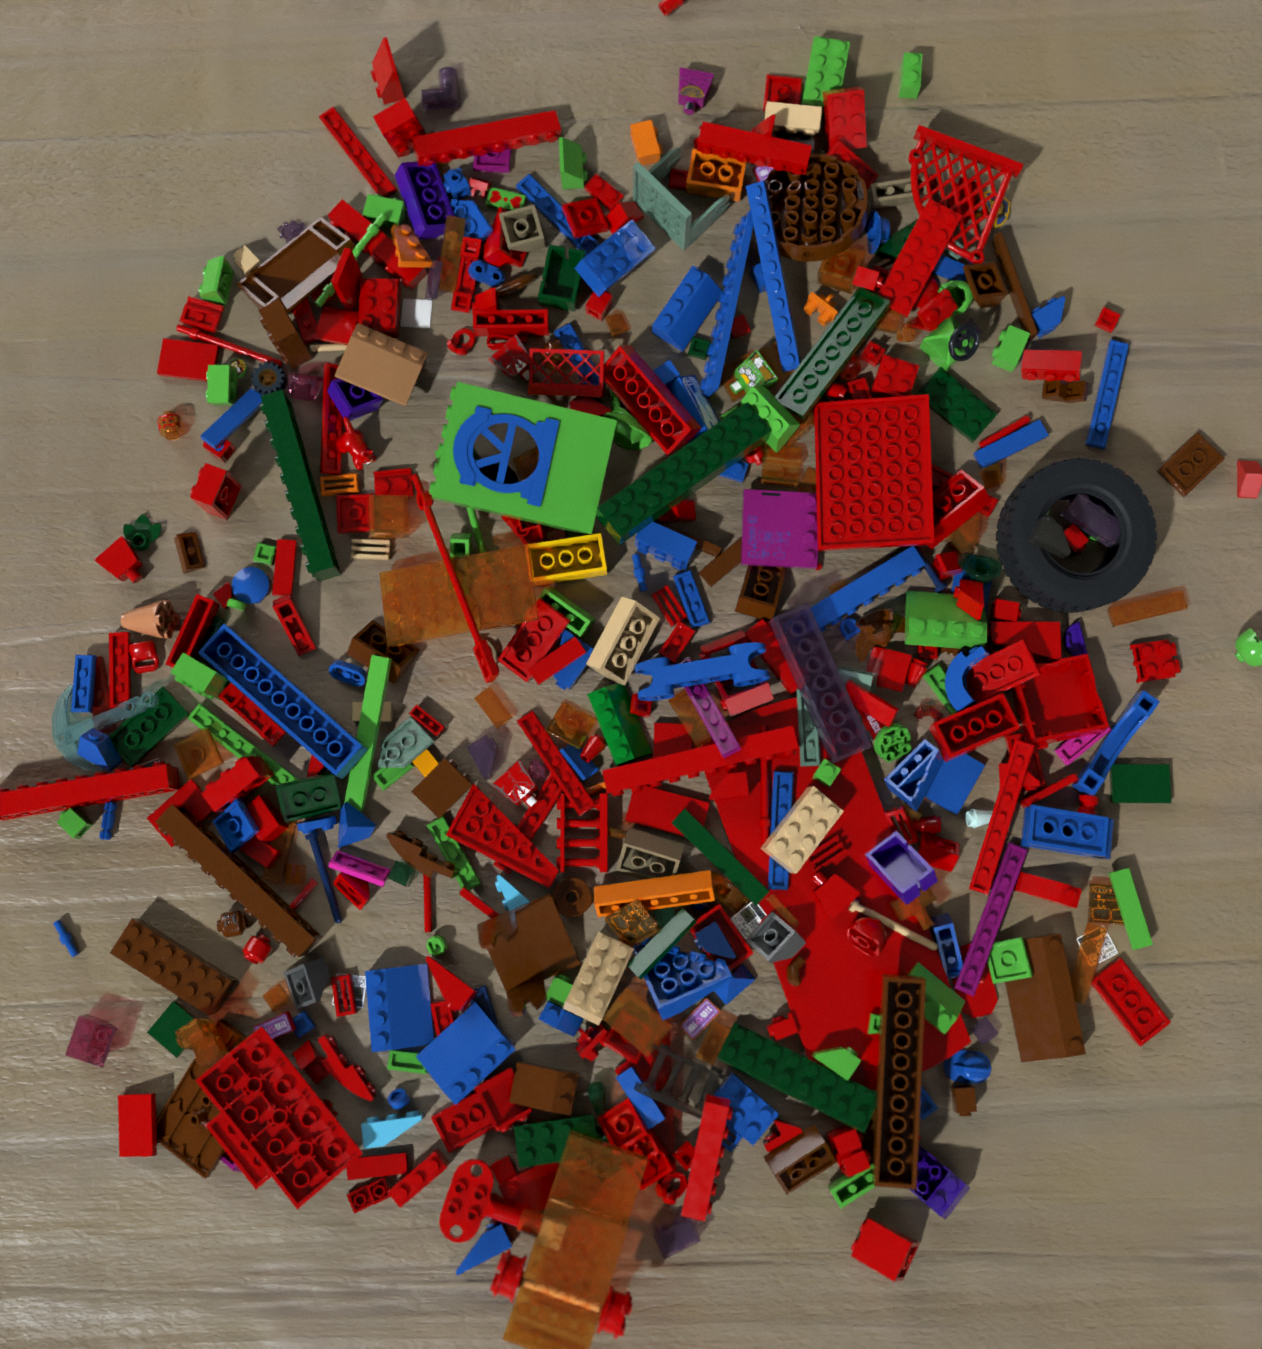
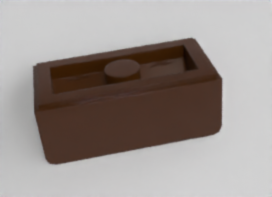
M196 532L177 534L174 541L183 574L205 568Z

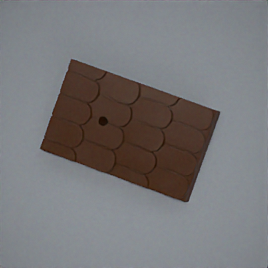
M224 1019L217 1021L156 1119L157 1142L204 1179L209 1177L215 1170L225 1150L205 1126L220 1111L195 1080L248 1038L235 1027L229 1025Z

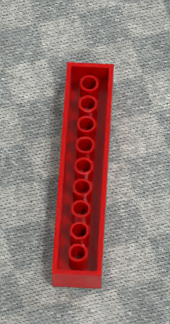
M156 762L153 763V767L139 765L134 766L133 770L122 768L114 770V773H94V777L80 775L75 776V780L63 778L55 780L56 783L39 782L33 787H29V785L17 786V790H10L9 788L0 789V821L178 791L180 789L178 767L171 766L170 763Z

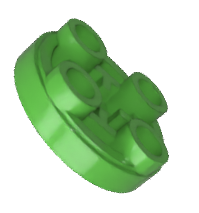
M892 723L890 727L884 726L875 737V752L887 762L908 754L912 749L909 730L899 723Z

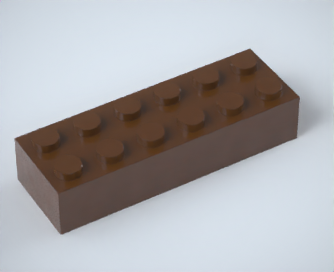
M140 918L130 920L110 954L208 1016L216 1014L237 981L231 975Z

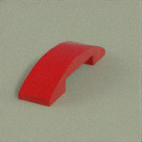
M463 236L460 252L461 261L456 290L453 293L451 311L470 313L477 281L469 276L468 268L472 262L480 261L481 239Z
M230 683L218 696L272 747L286 734L270 716L233 683Z

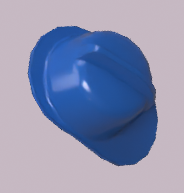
M872 211L869 214L866 222L867 249L869 254H874L879 244L886 243L891 237L889 220L879 216V213L876 211Z
M960 1050L944 1060L943 1063L944 1072L947 1077L952 1081L960 1083H982L987 1080L991 1072V1064L988 1057L977 1051Z

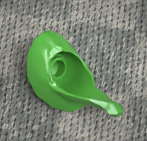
M610 390L612 395V412H607L604 417L617 420L613 436L615 444L627 450H641L652 443V437L639 424L636 418L620 407V399Z

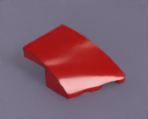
M501 516L503 521L508 524L524 545L568 538L566 530Z

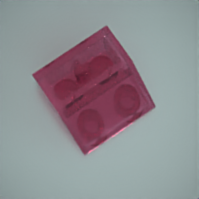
M88 1014L79 1016L65 1056L103 1068L117 1027L106 1020Z

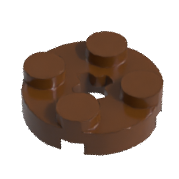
M568 878L556 885L552 898L560 914L567 917H576L588 910L592 895L590 888L584 881L578 878ZM575 892V896L578 897L577 901L569 903L567 894Z

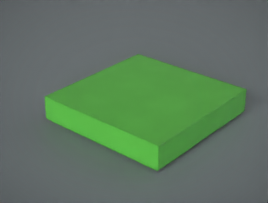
M1023 937L993 943L987 959L993 984L1033 977Z

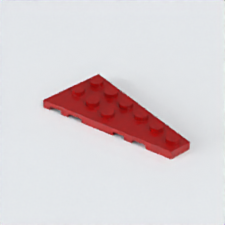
M473 783L446 836L551 888L559 870Z

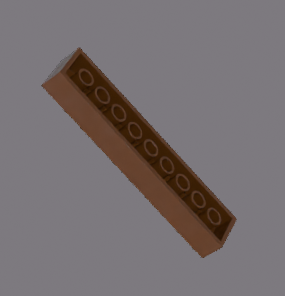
M171 804L155 821L159 825L158 829L163 834H169L174 839L172 842L178 848H183L188 852L186 855L193 862L197 861L202 866L201 870L208 876L212 875L216 879L215 883L220 888H226L230 892L229 896L231 899L245 906L243 908L244 911L250 916L254 915L259 920L258 924L263 929L267 930L268 928L273 933L272 937L278 943L283 942L287 946L286 950L293 957L307 955L323 938L235 853H230L227 846L183 805Z
M882 974L872 1174L874 1186L916 1189L926 980L922 976Z

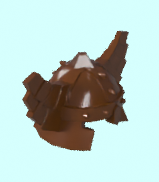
M891 608L878 609L859 618L855 623V626L861 631L855 640L856 657H859V662L866 660L868 652L875 644L886 647L894 633H905V618L899 614H893V609Z

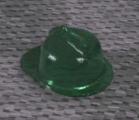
M963 553L958 557L959 566L972 581L986 584L1002 572L1001 564L992 557L971 553Z

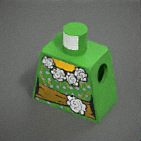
M756 350L735 370L734 376L736 381L730 384V388L734 394L739 393L743 389L747 394L752 386H765L767 389L776 385L778 378L758 350Z

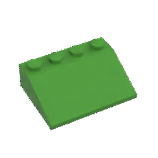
M906 590L905 644L969 650L976 646H985L987 642V621L984 606L981 619L976 620L957 606L956 598H953V594Z

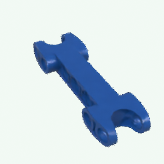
M763 643L732 645L729 647V655L675 665H671L670 659L667 657L638 663L635 665L636 674L653 677L651 685L638 692V699L642 701L666 700L675 696V688L733 679L734 686L736 687L764 682L770 678L769 671L754 669L750 665L754 657L766 652V646Z

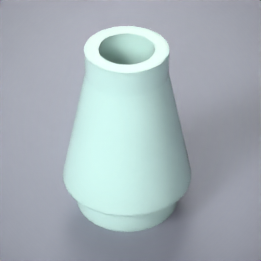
M977 809L967 811L965 814L967 826L977 828L989 824L993 811Z

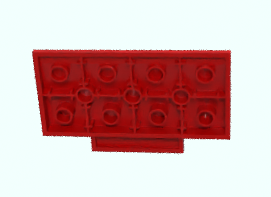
M263 1026L195 1080L220 1111L215 1118L205 1125L255 1190L272 1177L297 1210L363 1154L362 1150Z

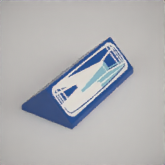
M695 375L678 377L667 386L701 426V429L689 443L720 422L708 398L702 395L700 384Z

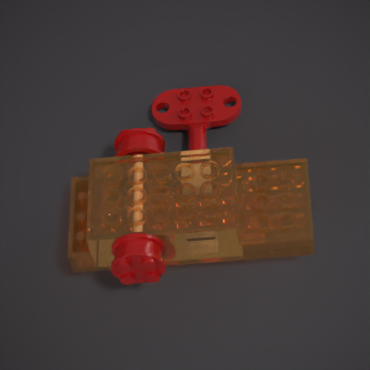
M570 1131L543 1214L525 1207L522 1211L494 1201L491 1198L494 1184L493 1171L488 1163L483 1160L472 1158L465 1160L457 1167L439 1219L441 1232L447 1239L457 1243L469 1241L476 1235L481 1221L485 1217L516 1226V1231L536 1237L525 1271L523 1269L527 1256L524 1255L522 1258L513 1255L509 1249L507 1253L502 1252L496 1269L500 1271V1274L495 1273L490 1291L493 1292L492 1296L502 1295L509 1298V1302L512 1303L516 1290L519 1288L502 1340L527 1349H590L595 1330L597 1333L604 1331L613 1334L614 1339H617L618 1336H623L626 1327L625 1315H630L633 1297L630 1296L631 1292L629 1291L625 1294L614 1290V1286L610 1285L626 1236L628 1221L648 1157ZM473 1165H480L482 1167L481 1175L476 1176L472 1173L471 1168ZM453 1226L461 1227L462 1234L460 1236H454L451 1233Z

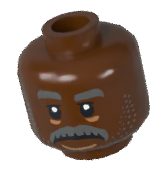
M239 910L222 913L220 920H217L218 932H222L226 938L241 936L244 930H247L246 915L242 914Z

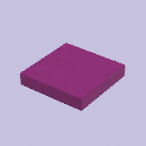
M506 149L499 153L491 152L483 156L475 155L473 170L510 173L512 149Z

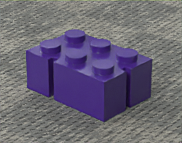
M897 831L865 854L870 867L906 905L921 895L920 890L925 892L938 882L934 869L911 845H908V842Z

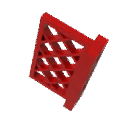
M529 348L528 394L604 397L605 351ZM534 352H541L546 357L540 365L534 361ZM555 353H560L565 359L558 366L550 359ZM573 354H579L583 359L577 367L569 360ZM593 354L600 355V363L596 367L587 360ZM547 361L555 367L549 375L541 368ZM566 361L574 368L567 376L560 369ZM584 362L593 369L586 377L578 370ZM540 370L546 378L541 383H534V374ZM557 370L564 377L560 383H555L550 378ZM575 371L583 378L578 384H573L569 379ZM593 372L600 377L599 385H592L587 379Z

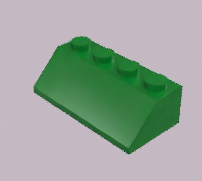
M614 684L587 694L616 767L652 754L637 715L630 713L631 700L625 685Z

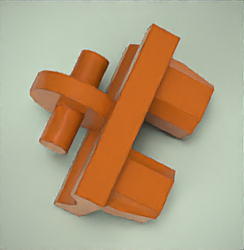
M811 292L804 307V312L811 316L817 310L821 314L817 318L818 323L823 327L826 326L838 314V311L834 309L837 304L832 301L834 295L830 294L826 297L824 294L817 296L814 292Z

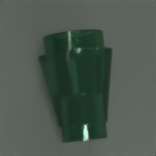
M601 1081L588 1084L586 1091L594 1113L605 1112L606 1086Z

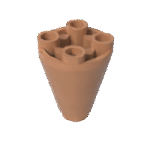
M169 600L158 601L123 613L121 616L123 628L162 639L172 638L175 627L179 624V615L175 614Z

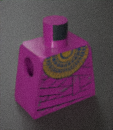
M680 67L678 103L684 105L683 112L685 114L692 115L694 114L695 107H704L713 86L714 74Z

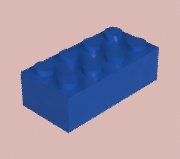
M630 220L586 255L574 269L595 294L600 297L646 260L656 247L637 224Z

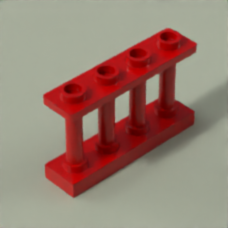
M600 793V798L593 800L596 804L593 808L600 810V817H596V819H565V808L574 807L569 800H565V794H561V798H557V810H560V818H557V829H560V837H557V849H560V857H557V868H560L561 873H565V866H596V868H600V872H608L607 793ZM565 827H596V829H600V837H596V839H565ZM565 847H596V849H600V857H596V859H565Z

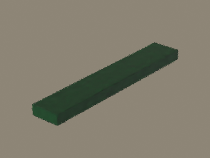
M686 809L671 822L755 906L770 892Z

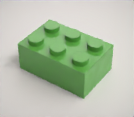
M182 653L170 672L176 676L174 680L211 700L213 698L220 700L218 696L231 683L224 675L185 653Z

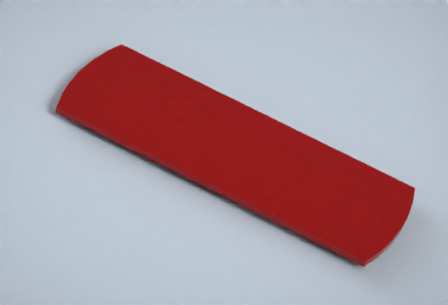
M840 693L817 694L820 765L825 758L841 770L828 789L812 778L819 766L800 767L799 749L795 750L796 754L784 756L782 753L776 755V759L768 760L769 819H771L773 771L793 772L792 806L807 787L814 786L844 811L817 847L837 835L848 850V852L822 868L823 874L827 878L834 873L860 892V895L856 898L859 900V904L933 941L918 899L915 898L906 905L868 863L865 854L893 833L842 698H840ZM797 697L760 707L727 722L736 739L759 734L760 725H768V731L793 725L799 747ZM708 733L696 741L694 746L699 748L715 743ZM757 759L755 764L746 765L744 762L739 763L738 768H734L741 769L742 772L747 773L749 796L714 800L734 857L768 889L769 855L760 849L764 843H761V827H759V819H761L760 759ZM726 767L718 768L719 772L707 774V771L704 772L711 793L725 775L730 773V770H727ZM836 841L810 857L811 861L837 845ZM838 848L822 860L815 863V867L819 866L820 864H822L823 862H825L826 860L840 852L841 849ZM806 861L796 874L789 872L788 890L768 889L770 892L758 903L766 913V916L759 924L771 912H774L806 942L793 958L773 962L793 1015L807 1058L830 1069L814 1058L812 1054L816 1051L837 1047L847 1049L849 1046L859 1053L857 1058L861 1060L851 1075L850 1080L870 1090L877 1089L879 1033L868 1034L870 1013L880 1015L882 974L908 975L916 963L919 962L950 989L951 986L937 949L931 950L885 925L883 927L887 933V943L879 956L876 957V954L869 956L853 945L855 941L852 937L848 939L846 931L855 920L867 916L856 910L854 912L849 911V904L834 919H830L813 893L819 886L812 879L816 873H814ZM799 955L805 961L799 969V976L802 981L799 986H793L787 980L786 970L790 963ZM961 1013L946 1034L938 1031L924 1019L922 1072L950 1058L971 1043Z

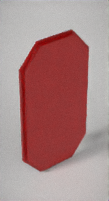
M970 944L959 946L962 963L965 960ZM986 962L974 996L955 989L956 994L965 1000L961 1011L971 1018L992 1014L998 1002L988 962ZM958 977L952 978L954 986Z

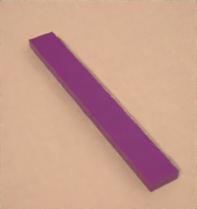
M1010 842L1007 844L954 989L974 996L1027 854V849Z

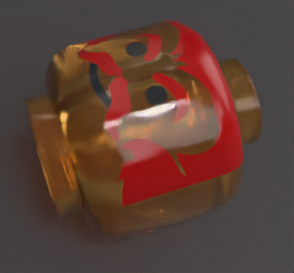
M165 411L157 419L159 434L165 437L166 440L179 439L180 435L184 433L182 417L175 414L174 411Z

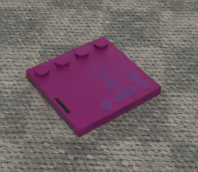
M744 489L741 565L816 569L818 557L816 493Z

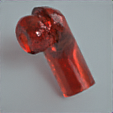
M932 705L918 706L914 712V716L917 719L930 716L934 720L939 721L944 716Z

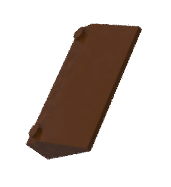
M320 217L236 285L258 309L279 299L288 313L332 278L343 249L346 247L353 251L355 246L349 237Z
M1052 933L1024 938L1033 977L1005 982L1021 1062L1067 1058L1086 1054L1061 934Z

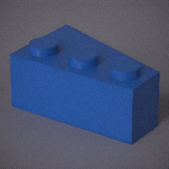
M924 739L884 781L891 792L917 812L943 762V758L939 750Z

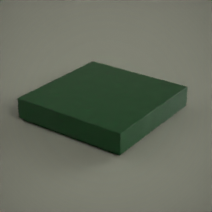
M173 1001L147 1033L178 1058L204 1025L179 1003Z

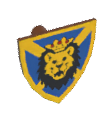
M992 191L983 192L984 199L987 196H989L992 193ZM995 196L985 203L988 214H990L994 204ZM1005 197L996 216L993 229L1000 227L1008 219L1011 203ZM983 210L975 213L976 219L983 216Z

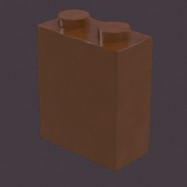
M444 758L411 791L438 818L472 786L470 783L472 779L465 772L461 774L456 769L458 765L451 758L448 760Z

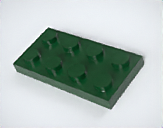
M941 367L916 394H929V408L971 443L979 437L998 415Z
M162 686L112 732L109 738L118 754L133 768L180 725L190 713Z
M594 1114L514 1125L519 1168L599 1156Z

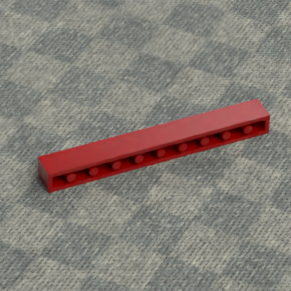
M792 725L737 738L736 740L741 750L724 759L716 744L602 770L607 794H612L615 797L623 795L624 791L629 789L632 792L643 790L642 786L658 787L662 785L661 782L669 780V783L681 781L680 777L688 776L691 779L699 777V773L707 771V774L719 772L718 768L722 767L730 770L738 768L739 763L745 762L746 765L757 763V759L761 758L768 761L776 759L778 754L783 753L784 756L796 754L795 750H798L799 747L794 727Z

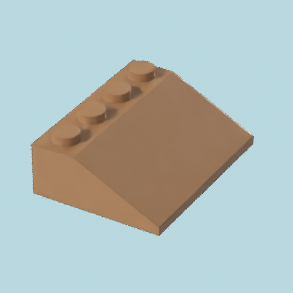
M358 323L348 342L335 377L406 407L423 371L428 352Z

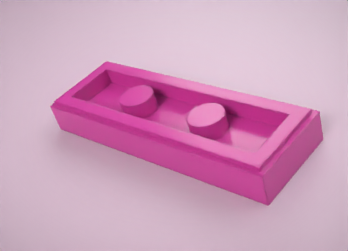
M1109 727L1103 733L1066 740L1054 752L1068 766L1111 731V728Z
M338 850L329 862V868L384 887L391 874V869Z

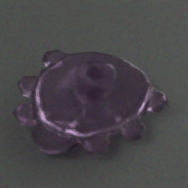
M294 220L291 221V224L284 222V226L278 227V232L282 233L280 238H285L286 244L305 230L303 223L296 224Z

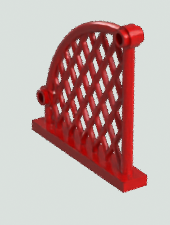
M918 125L913 137L918 143L916 148L912 149L908 155V162L911 164V190L918 214L920 216L924 209L923 202L928 198L933 200L932 195L939 190L942 199L937 203L947 207L946 201L954 196L955 205L950 209L953 211L957 209V213L962 215L960 206L968 201L969 210L962 215L959 222L961 232L954 237L953 235L951 236L946 248L968 259L970 265L981 264L985 258L983 253L984 247L1012 176L1017 178L1024 164ZM925 144L930 145L928 148L922 151ZM936 148L944 150L937 156ZM932 150L933 159L926 164L924 155ZM950 153L957 155V157L952 161L950 158ZM946 155L947 165L940 169L938 160ZM963 158L971 160L972 162L965 166ZM960 160L961 170L954 174L952 165ZM977 163L986 167L979 171ZM935 164L936 173L929 177L927 168ZM974 166L975 175L968 179L966 170ZM991 168L1000 172L993 176ZM949 169L950 178L942 182L941 173ZM988 171L989 180L982 185L980 176ZM923 172L925 181L918 185V175ZM962 174L964 183L956 188L955 179ZM1004 175L1001 186L997 193L994 181L998 179L1000 176ZM937 177L939 186L931 191L930 181ZM976 179L978 188L970 193L969 184ZM951 182L953 191L945 196L944 187ZM990 184L992 193L984 199L983 189ZM926 185L928 194L921 198L919 190ZM965 187L967 196L959 201L958 192ZM979 193L981 202L973 207L972 197ZM995 196L994 204L990 214H988L985 203ZM982 206L983 216L976 220L974 211ZM971 215L972 224L965 228L963 219ZM987 218L982 235L979 236L977 224ZM973 228L975 237L967 242L966 233ZM961 236L964 244L963 248L959 247L954 242ZM979 240L976 250L972 252L967 251L971 244Z

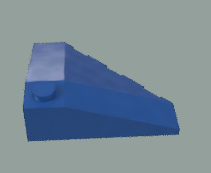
M646 938L630 945V947L634 948V957L652 939ZM673 946L644 976L662 1021L681 1013L731 980L733 977L725 960L717 958L716 961L706 959L705 954L691 951L688 954L680 951V947Z

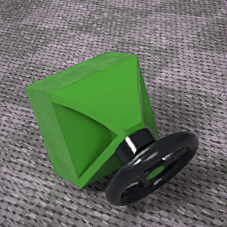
M950 316L923 339L920 348L939 368L941 367L947 372L958 361H966L976 353L980 343V334L974 325H960Z

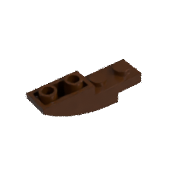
M400 830L387 833L386 837L396 852L420 873L430 878L437 876L438 873L450 879L457 877L460 869L455 868V864L452 862L438 860V856L432 853L426 854L428 846L424 845L422 840L406 837V833Z

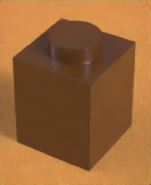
M950 1086L954 1112L959 1113V1116H971V1112H977L974 1086Z

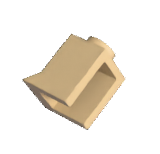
M246 246L236 250L233 255L235 258L234 262L244 272L245 276L261 265L260 260Z

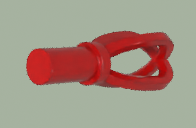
M490 334L487 337V346L491 350H498L506 342L490 343V341H508L512 336ZM526 335L518 336L522 343H527Z

